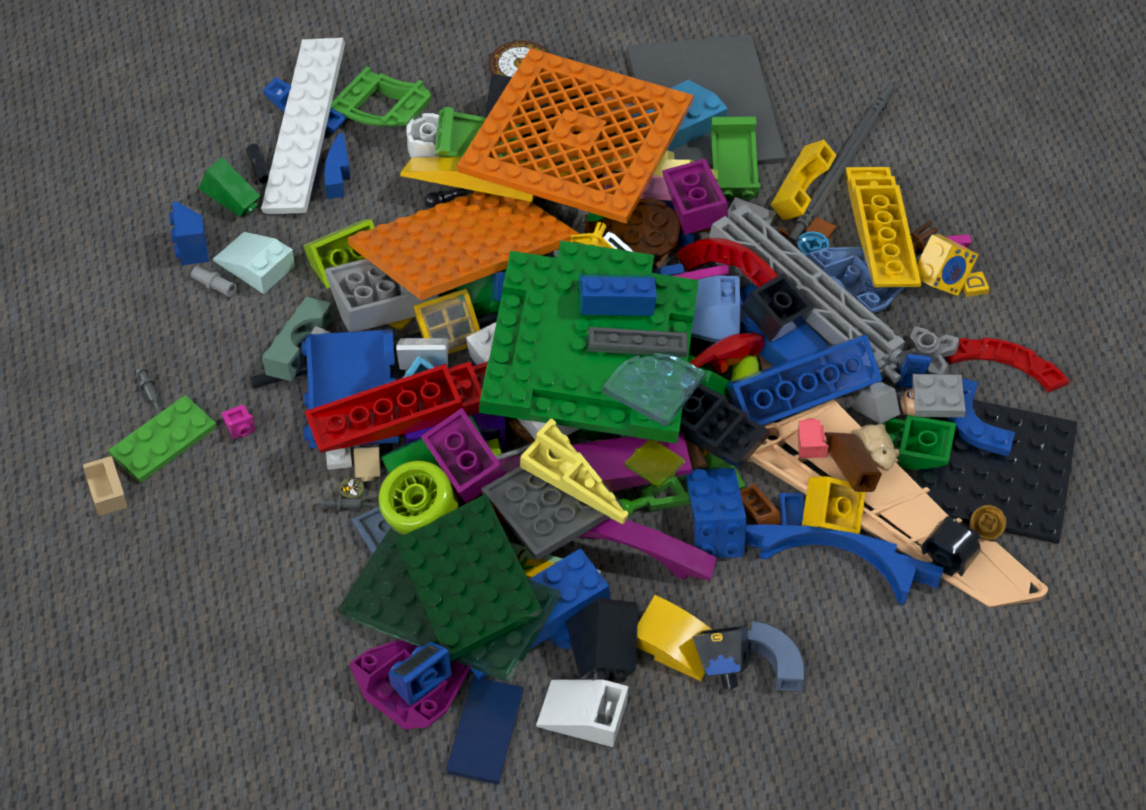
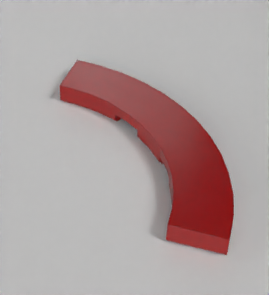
M700 239L688 244L676 253V256L688 272L703 263L716 261L743 270L742 273L751 279L757 287L778 277L774 270L756 253L728 239Z
M982 337V340H968V338H960L955 355L945 357L950 365L968 360H989L1013 366L1037 380L1048 393L1067 386L1070 382L1050 361L1046 362L1038 357L1036 352L1000 339Z

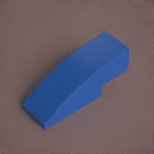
M343 133L338 134L334 140L325 163L324 176L327 199L345 197L343 180H350L349 162Z

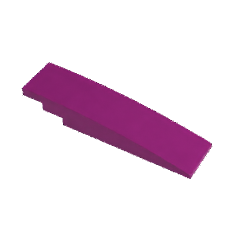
M683 431L679 432L677 444L637 437H623L572 445L577 453H581L611 492L693 473ZM521 455L499 459L498 461L504 470L509 473L520 466Z

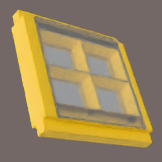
M467 289L413 306L422 338H448V354L468 348L466 337L480 331Z

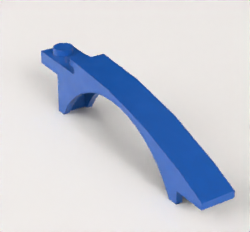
M746 525L745 544L762 549L759 558L765 560L783 550L803 545L833 546L862 557L885 577L895 594L897 603L903 605L906 603L913 581L938 588L944 569L931 562H923L906 554L895 553L897 548L895 543L852 532L811 526Z

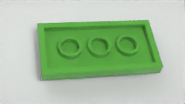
M185 395L108 451L139 483H142L215 430L217 425L216 422Z

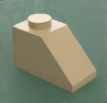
M380 444L354 446L355 478L361 477L362 481L376 480L377 476H380Z

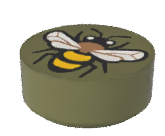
M353 477L343 480L339 486L341 498L362 499L364 496L362 481Z

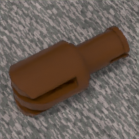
M928 221L910 234L914 253H923L927 245L925 241L938 231L936 227H933L920 235L932 225L931 221Z

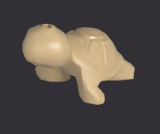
M883 424L865 425L860 429H854L850 432V434L856 435L877 467L885 471H889L893 467L896 457L899 456V450L894 449L893 442L885 431Z

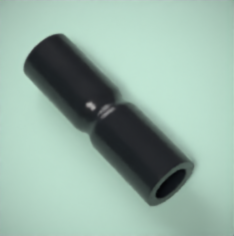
M251 144L246 148L248 157L261 184L267 183L270 171L264 162L259 146Z

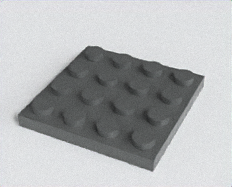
M520 466L481 488L482 495H487L492 507L537 561L610 518L522 469ZM602 482V484L606 487V489H607L609 492H611V491L607 488V486ZM616 498V501L622 507L621 502Z

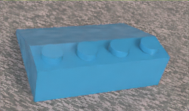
M690 80L671 87V89L692 94L694 98L667 151L676 149L710 133L712 117H726L728 108L715 93ZM650 109V110H647V111H645V112L648 114V113L655 112V110H654V109ZM639 113L631 115L632 118L640 116ZM625 117L620 118L621 121L626 120ZM644 123L638 125L637 127L638 129L646 127V124Z

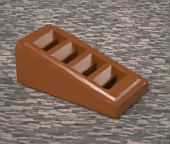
M755 484L740 490L745 514L753 525H781L780 512ZM752 495L756 496L748 501L745 500V498H748Z

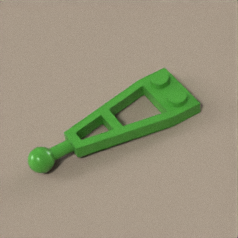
M711 453L704 457L707 463L706 470L735 468ZM735 469L739 489L742 490L746 485ZM685 475L654 483L642 490L641 498L632 501L620 499L623 510L629 513L627 518L632 515L634 510L645 506L650 511L690 505L689 495L680 483L681 480L685 479ZM671 487L676 495L659 499L654 498L656 494Z

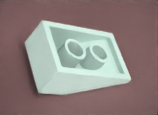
M243 232L213 258L214 262L263 294L295 267L293 250L275 238Z

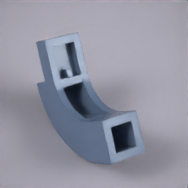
M751 621V627L748 630V652L758 653L770 661L775 671V690L802 691L804 666L796 645L780 630L764 623Z

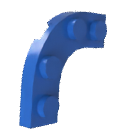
M962 378L966 410L965 417H948L949 422L956 423L959 436L971 445L986 451L1009 456L1015 432L991 426L982 422L976 416L973 410V398L978 382Z

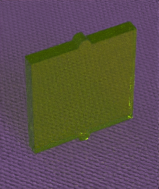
M648 439L640 448L635 449V453L625 462V466L660 488L670 477L675 476V472L685 463V459L658 442Z

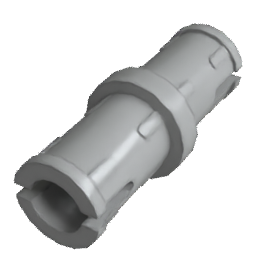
M195 266L191 272V279L206 285V288L211 291L215 289L228 297H231L236 291V284L222 278L217 272L211 273L200 266Z

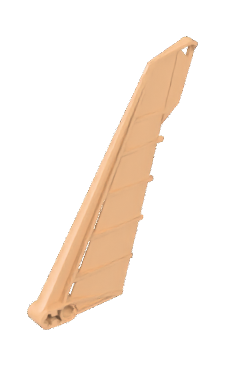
M834 399L779 422L764 425L769 430V436L773 435L778 437V439H766L747 462L755 463L805 495L807 493L809 477H822L803 464L807 460L811 461L832 478L847 481L829 452L827 453V458H799V454L792 456L782 449L783 445L787 443L799 452L797 435L799 420L808 418L820 420V425H824V433H850L854 429H860L861 426ZM896 458L893 467L889 471L878 467L882 475L875 491L865 493L864 502L874 510L869 511L863 507L861 529L879 540L897 544L896 551L901 554L909 555L923 562H932L933 559L928 553L923 555L921 547L917 543L922 545L939 521L944 520L948 515L927 495L930 489L927 487L922 489L897 464L898 459ZM882 515L883 517H885L887 520H889L891 523H893L895 526L901 529L904 533L910 536L911 539L900 533L898 530L893 528L891 525L886 523L878 516ZM960 518L955 519L959 524L962 523ZM979 539L981 551L963 576L960 577L958 573H955L953 576L942 573L941 576L945 581L988 607L1040 601L1045 598L1048 587L1037 579L997 542ZM1030 583L1039 590L1037 593L1029 594Z

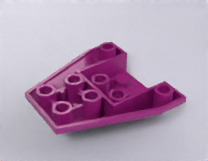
M434 629L368 649L352 660L349 665L364 699L403 729L429 727L445 715L471 670L462 656L450 662L452 675L412 706H409L390 685L388 673L396 663L403 662L409 658L419 646H425L429 642L440 645Z

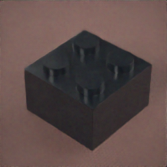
M785 273L751 291L741 306L770 342L804 324L814 309L812 304Z

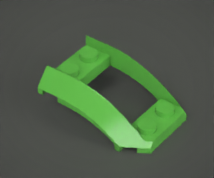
M366 67L332 102L331 108L342 113L347 118L369 126L395 128L407 126L411 119L414 120L430 103L431 94L428 89H425L421 80L417 83L403 82L382 73L378 75L371 72L369 67ZM375 91L392 99L400 100L385 116H376L357 110Z

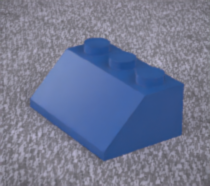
M579 274L581 315H654L657 295L655 278L651 275Z

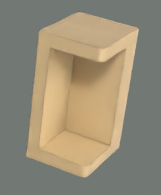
M112 456L84 464L83 469L98 516L127 508L124 492Z

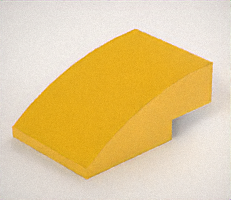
M654 595L637 625V648L654 655L655 661L701 681L705 671L694 644L693 636L699 631L710 630L711 628L682 608Z

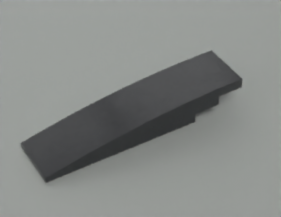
M686 377L679 432L683 431L686 440L740 469L770 435L768 428L750 420L746 412L729 404L725 396Z

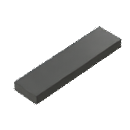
M589 327L588 352L686 358L687 333Z

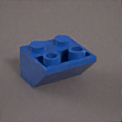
M172 202L173 212H169L171 226L175 225L171 229L172 242L177 243L174 244L175 257L180 258L181 265L209 262L202 216L178 202Z

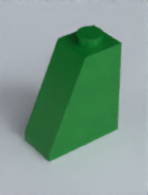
M223 157L206 170L198 188L239 217L245 213L250 215L258 207L257 202L260 195Z

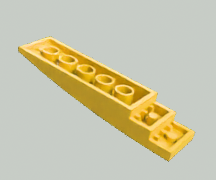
M462 157L411 158L400 174L402 177L530 202L535 198V195L457 172V165ZM521 160L518 161L519 164L529 162V161H521ZM548 165L539 167L540 171L549 168ZM575 169L576 173L584 171L583 169ZM564 172L560 175L561 177L570 175V172Z
M846 167L845 178L852 210L874 287H921L900 186L896 185L895 177L891 176L890 167Z

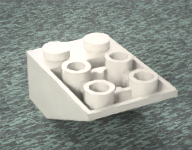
M551 680L536 727L613 747L627 704L628 686L606 680Z

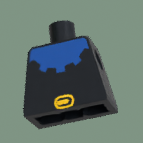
M747 625L703 630L695 634L693 641L705 674L707 676L721 675L723 689L739 686L736 673L743 672L749 665Z

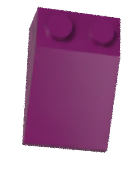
M706 159L662 170L676 215L685 234L710 228L713 223L724 216L728 218L727 201Z
M463 408L421 436L466 503L481 494V488L507 474Z

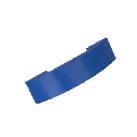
M275 77L263 89V94L285 112L291 85ZM330 108L325 132L334 133L347 120V117Z

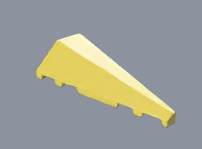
M550 419L536 434V440L521 455L520 467L617 522L624 524L629 513L622 509L616 501L614 494L606 489L602 484L601 478L581 453H577L570 444L569 438L563 435L557 428L556 422Z

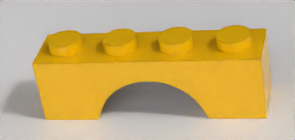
M824 139L804 146L773 199L771 206L781 219L788 220L804 214L811 202V198L806 193L808 186L819 175L829 170L836 154Z

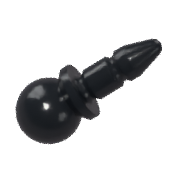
M457 188L445 193L442 190L438 191V193L431 192L426 195L424 203L426 207L433 208L437 204L446 203V201L460 197L465 193V189Z

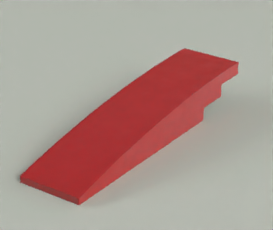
M488 361L475 366L467 362L449 369L446 364L304 411L319 453L370 443L433 427L461 408H463L467 416L479 413L480 398Z

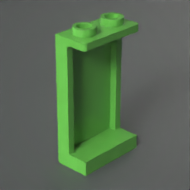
M444 107L439 111L435 155L463 157L486 117L454 112V108ZM514 137L508 139L507 142L516 141L517 139ZM516 149L512 151L513 153L521 152V149ZM505 152L497 156L498 158L507 156L508 154Z
M712 117L711 119L712 169L718 170V180L716 179L726 200L733 197H742L746 200L759 197L760 184L758 182L755 136L756 117Z

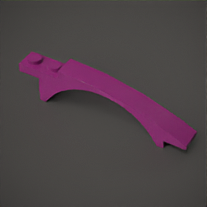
M609 518L577 537L604 539L633 547L655 558L672 571L677 578L681 579L691 576L711 581L717 560L716 557L692 545L629 520L621 524Z

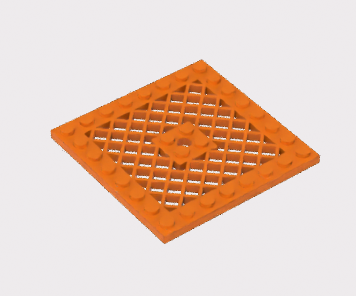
M530 48L459 161L457 172L627 224L690 109L694 95ZM552 79V82L543 83L545 80ZM572 85V88L565 90L563 88L565 86ZM555 89L558 90V92L549 94L548 92ZM588 91H592V92H593L592 94H589V95H586V96L584 95L585 92H588ZM543 93L544 95L538 98L534 97V95ZM578 95L579 97L572 100L569 99V97ZM613 97V100L606 102L604 100L605 98ZM561 99L564 100V102L555 104L554 102ZM595 101L599 102V104L590 106L589 104ZM629 103H633V104H634V106L627 107V108L625 107L626 104H629ZM549 104L548 107L540 108L541 105ZM582 105L585 107V108L579 109V110H576V109H575V107L582 106ZM616 107H619V109H620V110H617V111H614V112H611V110H610V109L616 108ZM530 108L535 109V111H531L528 113L525 112V110ZM650 109H654V110H655V112L648 113V114H647L645 111L650 110ZM605 112L604 115L596 116V113ZM637 113L640 114V116H638V117H635V118H632V117H631V115H633V114H637ZM551 114L555 115V117L546 119L545 117ZM623 117H625L626 119L625 121L621 122L616 121V119H620ZM540 118L541 120L539 122L531 123V120ZM524 122H525V124H526L525 126H522V127H518V128L516 127L517 124H521V123H524ZM646 124V127L640 129L637 127L638 125ZM628 128H631V129H632V131H629V132H626V133H623V131H622V130L628 129ZM541 129H546V132L537 134L536 132ZM575 131L581 132V133H579V134H577V135L572 134V133L575 132ZM614 132L617 133V135L613 137H608L607 135ZM528 133H531L532 135L526 138H522L521 136ZM514 137L517 139L516 141L507 142L508 139ZM636 138L638 140V142L631 144L629 143V140ZM619 143H623L624 145L618 148L614 147V145ZM532 144H537V147L528 149L527 147ZM608 147V151L600 153L599 149ZM519 148H522V150H523V151L517 152V153H513V151H512V150H516V149H519ZM554 150H557V151H558V153L553 154V155H549V154H548V152H551V151H554ZM505 152L508 154L507 156L498 158L497 156ZM627 153L630 155V157L621 159L620 157L621 155ZM540 154L543 155V158H539L536 160H534L533 158L534 156ZM579 157V159L570 162L569 158ZM614 158L615 161L606 164L605 160ZM524 159H528V161H529V162L522 163V164H519V163H518V161L524 160ZM562 160L565 163L558 166H555L554 164ZM599 162L600 166L591 168V164ZM549 166V168L540 171L539 167ZM581 167H584V168H585L584 171H580V172H577V173H576V171H575V169H578V168H581ZM616 169L621 170V172L616 174H612L611 172ZM564 172H570V175L561 177L560 175ZM603 173L606 174V177L597 179L596 177L597 175ZM590 178L592 180L586 183L581 182V180ZM609 184L613 187L606 190L603 189V186Z

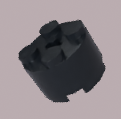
M946 516L944 520L939 521L921 545L923 555L928 553L933 559L931 563L944 568V574L953 576L955 573H958L961 577L981 551V546L978 542L980 535L974 529L965 528L953 517Z

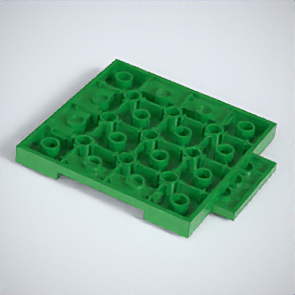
M560 240L557 258L510 251L493 342L480 398L479 413L547 423L550 419H553L556 425L677 444L699 280L652 273L654 255L568 241ZM579 274L651 275L655 278L657 295L654 315H581ZM589 327L687 333V357L588 352Z

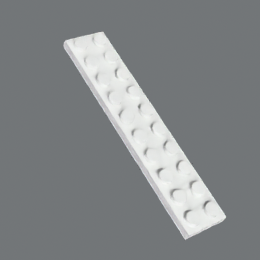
M343 38L302 39L261 207L263 213H307L345 47Z

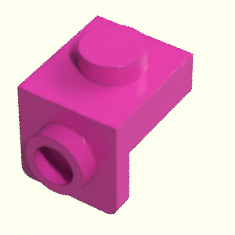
M244 404L221 413L222 419L233 440L245 437L256 431L253 416L248 413Z

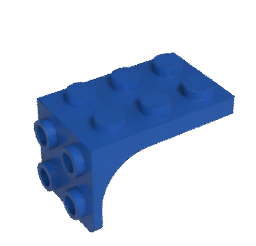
M735 468L692 470L693 473L685 475L693 516L694 547L716 558L742 557L745 550L746 515Z

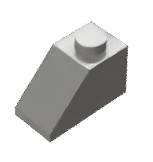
M882 382L874 383L870 388L862 391L852 405L855 411L879 424L900 415L895 389Z

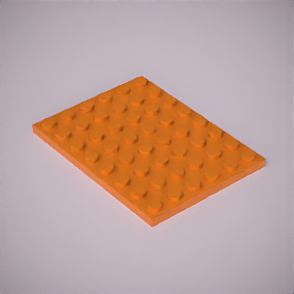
M475 191L473 194L457 197L453 201L437 204L433 208L417 211L416 214L400 217L388 224H380L371 230L360 231L356 235L348 237V243L351 248L420 300H424L506 269L510 251L542 256L558 250L560 240L570 242L571 235H578L579 233L530 201Z

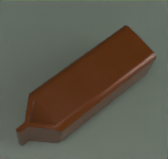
M825 432L826 444L829 446L828 452L855 492L875 491L882 473L856 435Z

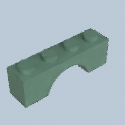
M306 297L301 305L297 306L291 319L287 320L283 330L275 337L270 348L263 354L262 363L264 364L266 375L288 381L293 380L302 367L300 350L296 346L306 339L307 334H311L315 326L326 331L334 321L332 303Z

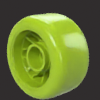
M411 461L398 466L388 474L381 485L378 502L381 514L386 522L397 534L404 536L457 509L458 495L445 472L437 465L426 461Z

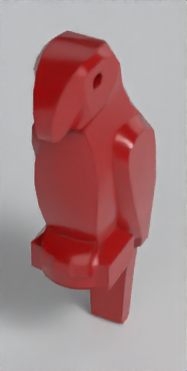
M755 332L729 335L706 348L703 353L689 362V366L696 369L709 362L716 372L723 373L727 371L729 365L742 361L748 354L751 356L758 355L764 348V338Z

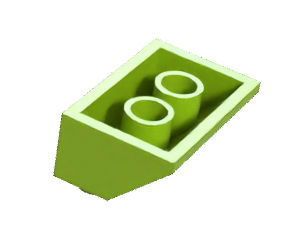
M363 219L303 245L310 265L326 288H329L330 285L325 275V269L366 259L349 246L348 237L356 235L360 231H368L375 228L372 219Z

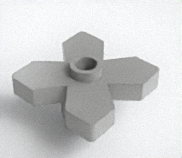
M916 326L910 335V342L914 349L904 351L898 362L900 365L907 354L931 357V363L927 369L928 374L946 375L948 364L943 358L955 355L959 346V338L950 335L938 338L934 333L929 332L928 329Z

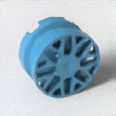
M806 232L798 238L797 249L806 257L811 252L829 248L828 239L819 232Z

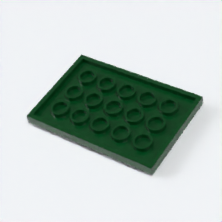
M486 494L394 540L439 643L449 651L450 662L544 614Z

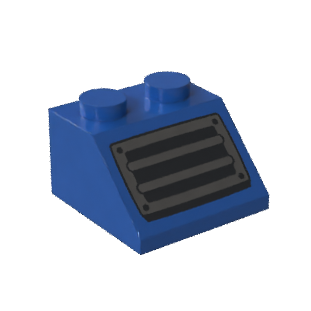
M429 642L425 646H419L409 658L403 662L396 663L388 673L390 685L409 706H412L452 675L449 651L445 647L433 642Z

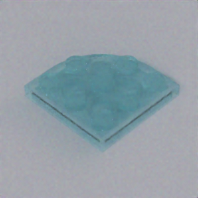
M654 353V356L642 358L638 355L628 359L615 370L603 385L602 392L667 427L704 379L705 371L680 358L667 354Z

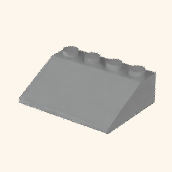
M367 259L325 269V275L339 313L349 332L362 331L415 317L414 305L438 298L437 294L420 300Z

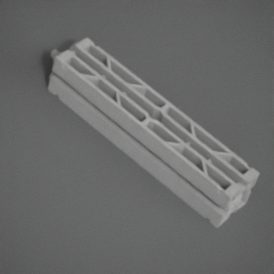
M746 204L732 211L731 217L727 218L724 216L712 224L710 238H723L737 242L761 257L774 270L777 276L785 273L814 307L805 323L828 346L867 335L881 378L884 379L887 376L894 383L900 380L901 376L896 372L898 368L896 365L903 355L902 349L905 341L900 336H896L893 330L759 215L753 213ZM715 261V264L717 266L726 265ZM728 265L729 273L727 275L739 276L742 288L749 283L754 284L751 279L742 273L743 270L734 265ZM871 385L866 386V387H863V388L858 389V390H859L860 392H862V391H864V390L870 388Z

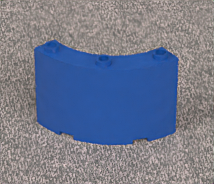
M393 329L307 334L306 341H302V355H307L308 393H304L305 407H309V410L396 381V374H391L390 366H395ZM308 423V426H304V440L309 441L310 448H318ZM399 436L382 439L370 443H365L361 445L398 443Z

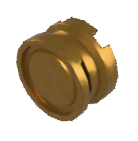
M984 505L977 508L969 520V528L977 531L980 539L988 541L997 539L1006 527V518L1003 512L992 505Z

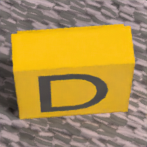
M983 272L969 274L963 286L966 297L988 294L989 287Z

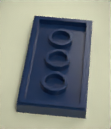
M472 677L447 764L446 774L499 785L523 697L524 687L482 678L478 680L476 677Z

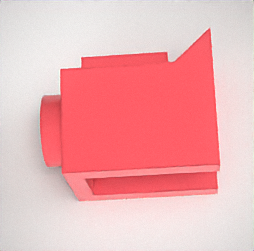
M814 418L799 420L797 431L799 458H827L829 446L825 443L824 425H820V420Z

